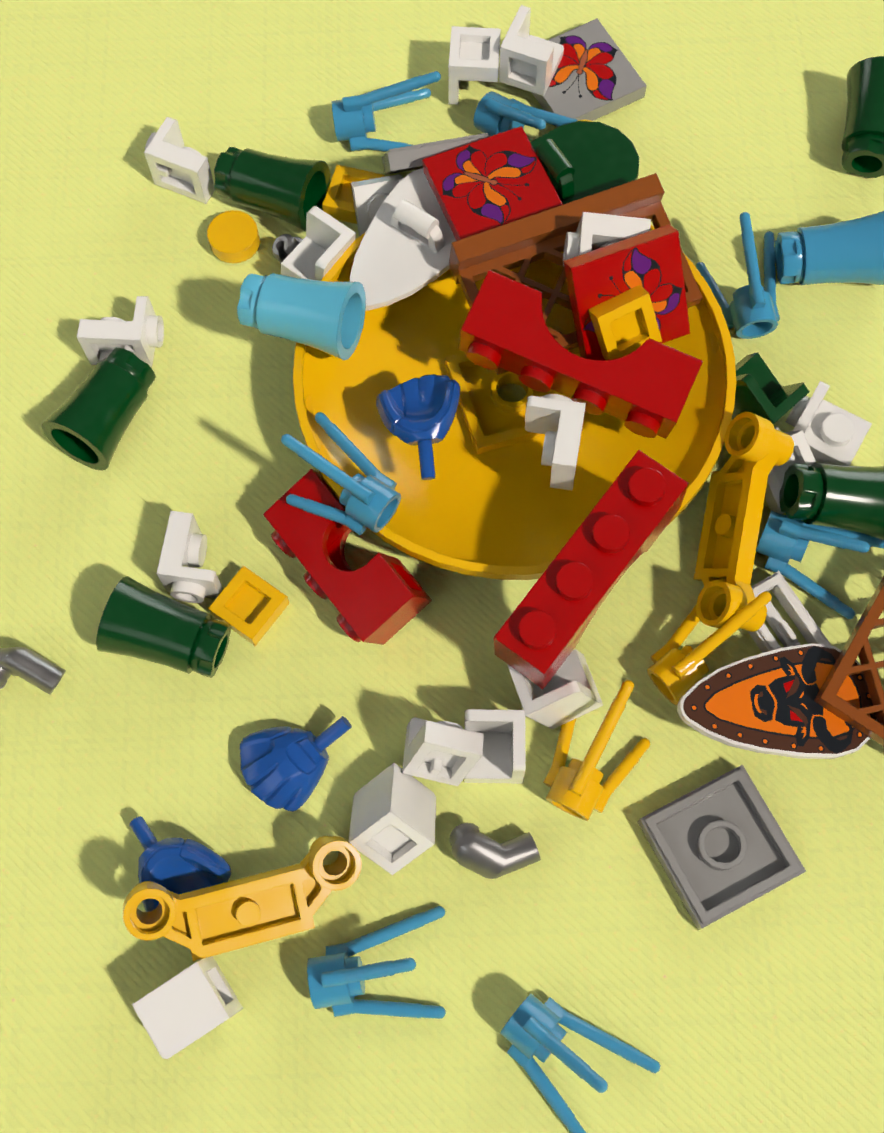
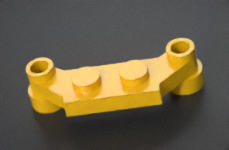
M751 412L740 413L730 422L725 433V447L728 453L731 454V457L720 471H713L711 473L694 580L701 581L704 584L696 604L698 618L703 624L714 628H720L745 605L755 599L750 584L768 475L774 466L785 464L790 459L794 450V441L790 435L774 429L771 421ZM766 605L739 629L749 632L760 629L766 620Z
M322 836L313 842L309 853L299 864L187 893L176 894L156 882H141L131 890L124 901V924L127 930L138 939L155 940L163 936L189 948L193 961L314 929L313 915L332 890L346 889L358 879L362 868L361 856L348 840L338 836ZM338 851V857L334 863L323 865V860L329 852ZM145 899H155L159 902L157 908L150 912H143L137 908Z

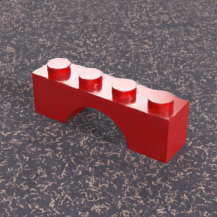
M488 270L460 331L459 350L466 352V357L474 364L489 370H496L497 367L503 368L519 375V381L533 390L547 393L551 389L572 398L571 400L574 402L586 403V413L602 415L605 412L625 421L624 426L631 432L647 438H655L657 435L665 439L668 437L678 421L703 363L700 359L650 338L635 351L617 359L599 361L577 356L562 347L548 330L542 312V292L491 270Z
M638 450L494 636L495 655L543 690L579 643L588 624L616 583L634 561L650 549L680 509L689 483Z

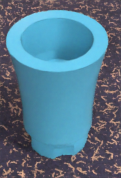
M275 273L269 276L248 274L240 288L237 314L240 324L259 329L262 334L288 339L319 349L342 360H347L354 353L361 337L366 311V296L364 287L360 282H328L295 278Z

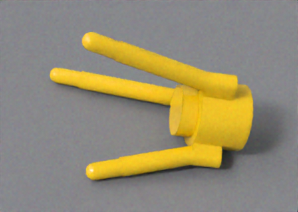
M764 591L695 649L685 645L679 650L678 648L700 621L695 605L668 642L651 656L654 664L647 669V673L665 698L674 705H677L680 698L709 672V668L703 659L768 604L772 599L771 593Z
M625 680L622 683L584 760L580 761L572 758L568 767H565L576 719L561 725L552 766L543 782L551 787L545 799L557 808L579 819L588 821L593 810L599 813L603 812L611 794L650 747V741L647 738H642L606 781L600 785L604 774L595 767L634 689V683L631 680Z

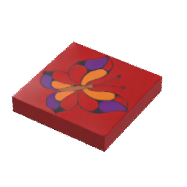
M522 126L422 159L423 172L456 241L563 205Z
M670 224L563 261L580 357L590 360H605L602 356L588 309L638 285H641L650 294L662 338L660 343L690 334L679 232Z

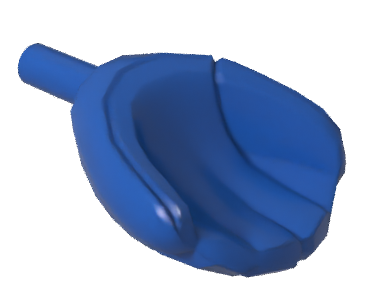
M431 374L410 379L390 390L382 391L376 399L379 415L386 428L405 443L413 446L418 445L421 480L436 478L432 444L443 441L448 433L460 398L459 383L455 380H450L447 375Z
M342 716L317 737L308 730L280 726L263 729L243 738L240 743L241 772L246 784L250 786L251 792L264 801L266 805L275 809L284 808L292 812L298 810L310 797L324 773L329 760L326 748L352 728L350 722Z
M136 817L130 822L131 829L145 850L139 857V883L152 881L162 885L171 892L183 894L228 882L231 876L230 865L216 852L188 838L185 840L183 838H166L158 842L143 817ZM155 899L143 900L145 912L156 909L159 902Z

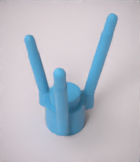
M434 71L365 94L343 97V100L332 101L337 141L350 140L351 151L370 149L387 152L389 149L411 146V144L367 138V133L376 132L374 111L430 97V89L419 88L438 82L441 79V74Z
M492 91L480 100L473 119L476 129L491 136L520 126L524 128V125L543 130L546 127V123L561 126L578 121L525 105L514 98L509 100Z
M743 212L740 214L739 219L749 285L743 286L733 293V301L729 306L705 264L698 262L696 268L706 280L718 301L728 329L735 328V333L739 338L752 339L767 335L775 330L780 317L776 304L774 233L768 231L764 234L763 287L761 285L750 215L747 212Z
M316 413L315 421L367 477L359 473L353 477L349 476L290 434H284L281 437L283 445L344 488L339 502L346 506L345 511L294 494H289L286 497V502L289 505L343 524L358 535H362L366 528L377 533L386 526L395 514L401 501V494L394 490L397 483L382 474L324 413Z
M771 511L756 552L769 556L765 569L773 572L780 571L783 576L847 619H853L855 611L789 565V559L801 562L809 541L861 553L868 552L870 547L884 549V541L862 533L806 524L801 520L789 519L787 515Z
M442 906L434 907L347 943L326 946V956L309 958L307 962V975L313 1007L319 1009L332 1006L335 1017L356 1013L410 1018H443L446 1011L442 1006L355 999V996L365 994V980L412 971L416 967V962L412 958H405L362 966L360 956H350L440 919L445 915V909Z
M531 993L500 1032L501 1035L512 1043L507 1054L524 1068L570 1133H586L575 1118L574 1113L535 1061L533 1055L544 1063L552 1053L599 1093L607 1091L608 1084L585 1061L561 1042L567 1032L558 1023L652 1073L659 1072L660 1064L638 1049L567 1012L551 997L543 1004Z

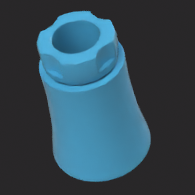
M884 211L853 220L819 226L799 227L797 231L778 233L777 240L775 241V263L778 282L780 284L799 282L800 285L822 283L884 285Z

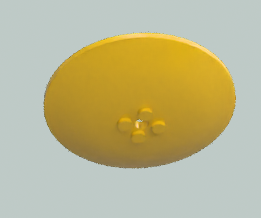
M650 226V231L655 229L654 226ZM365 232L348 247L321 281L350 282L354 257ZM685 255L703 298L699 304L688 308L690 334L662 344L700 359L703 363L678 421L666 439L658 435L655 438H647L631 432L624 426L625 421L605 412L602 415H593L585 412L572 491L550 487L552 466L541 465L545 434L525 430L528 396L542 397L547 394H563L551 389L547 393L533 390L519 381V375L510 371L497 375L495 370L485 369L474 364L466 357V352L459 350L460 331L470 311V307L461 285H456L450 269L405 299L388 306L365 311L360 340L354 353L347 360H342L319 349L296 342L293 367L295 405L302 435L308 447L349 476L353 477L359 473L367 477L315 421V414L322 412L382 474L397 483L394 490L401 494L399 506L386 526L379 532L374 533L383 541L411 557L438 568L464 575L501 580L539 579L638 450L689 483L682 505L668 525L685 510L701 490L718 460L725 442V433L734 411L736 368L730 332L721 307L710 286L693 262ZM541 259L530 264L525 277L554 289L564 267L546 259ZM521 266L512 269L511 271L519 273ZM484 279L475 282L478 291L480 290V287ZM566 279L560 292L569 295ZM542 298V312H544L549 301L545 298ZM555 303L546 321V326L563 334L576 331L572 310ZM579 347L568 350L580 356ZM431 374L447 375L450 380H455L459 383L460 398L448 433L443 441L432 444L436 478L421 480L418 445L413 446L405 443L386 428L379 415L376 399L382 391L390 390L410 379ZM517 384L526 391L527 395L520 401L508 402L503 400L497 391L503 385ZM319 471L325 483L339 499L344 488Z

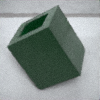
M758 352L747 355L735 365L736 392L732 419L740 413L751 412L768 419L774 424L810 391L804 382L781 387Z

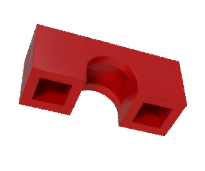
M310 469L263 514L275 529L271 534L273 541L286 555L291 558L297 557L307 570L303 577L308 586L322 599H330L341 613L336 617L338 624L354 641L360 642L362 640V642L384 645L432 601L397 558L377 553L367 564L353 571L348 566L344 555L345 542L352 530L343 524L306 512L286 502V497L289 494H294L345 511L346 507L339 502V499L328 487L318 471Z

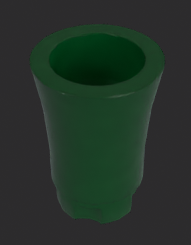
M884 56L861 60L853 65L847 74V112L842 140V150L844 152L842 166L849 174H857L864 178H877L884 175Z
M229 147L226 152H221L214 169V189L217 194L232 199L236 204L280 218L305 232L308 211L313 206L323 210L322 204L331 182L330 170L325 161L288 158L249 148L241 150Z
M116 347L104 361L96 364L85 381L70 398L42 423L41 427L45 436L60 451L73 460L95 470H106L119 441L133 417L147 399V391L156 378L154 371L134 353Z
M794 463L788 467L779 492L781 512L786 513L787 518L803 520L804 523L810 525L833 527L862 533L884 541V466L865 467L813 463L811 465Z
M125 576L116 585L105 606L98 627L96 646L100 652L132 656L166 665L188 674L194 671L212 678L225 656L232 627L225 622L212 619L211 614L181 604L151 590L129 576Z

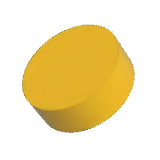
M236 210L223 212L217 215L208 226L207 237L211 250L221 261L227 263L244 262L250 259L259 248L260 236L257 224L245 212Z

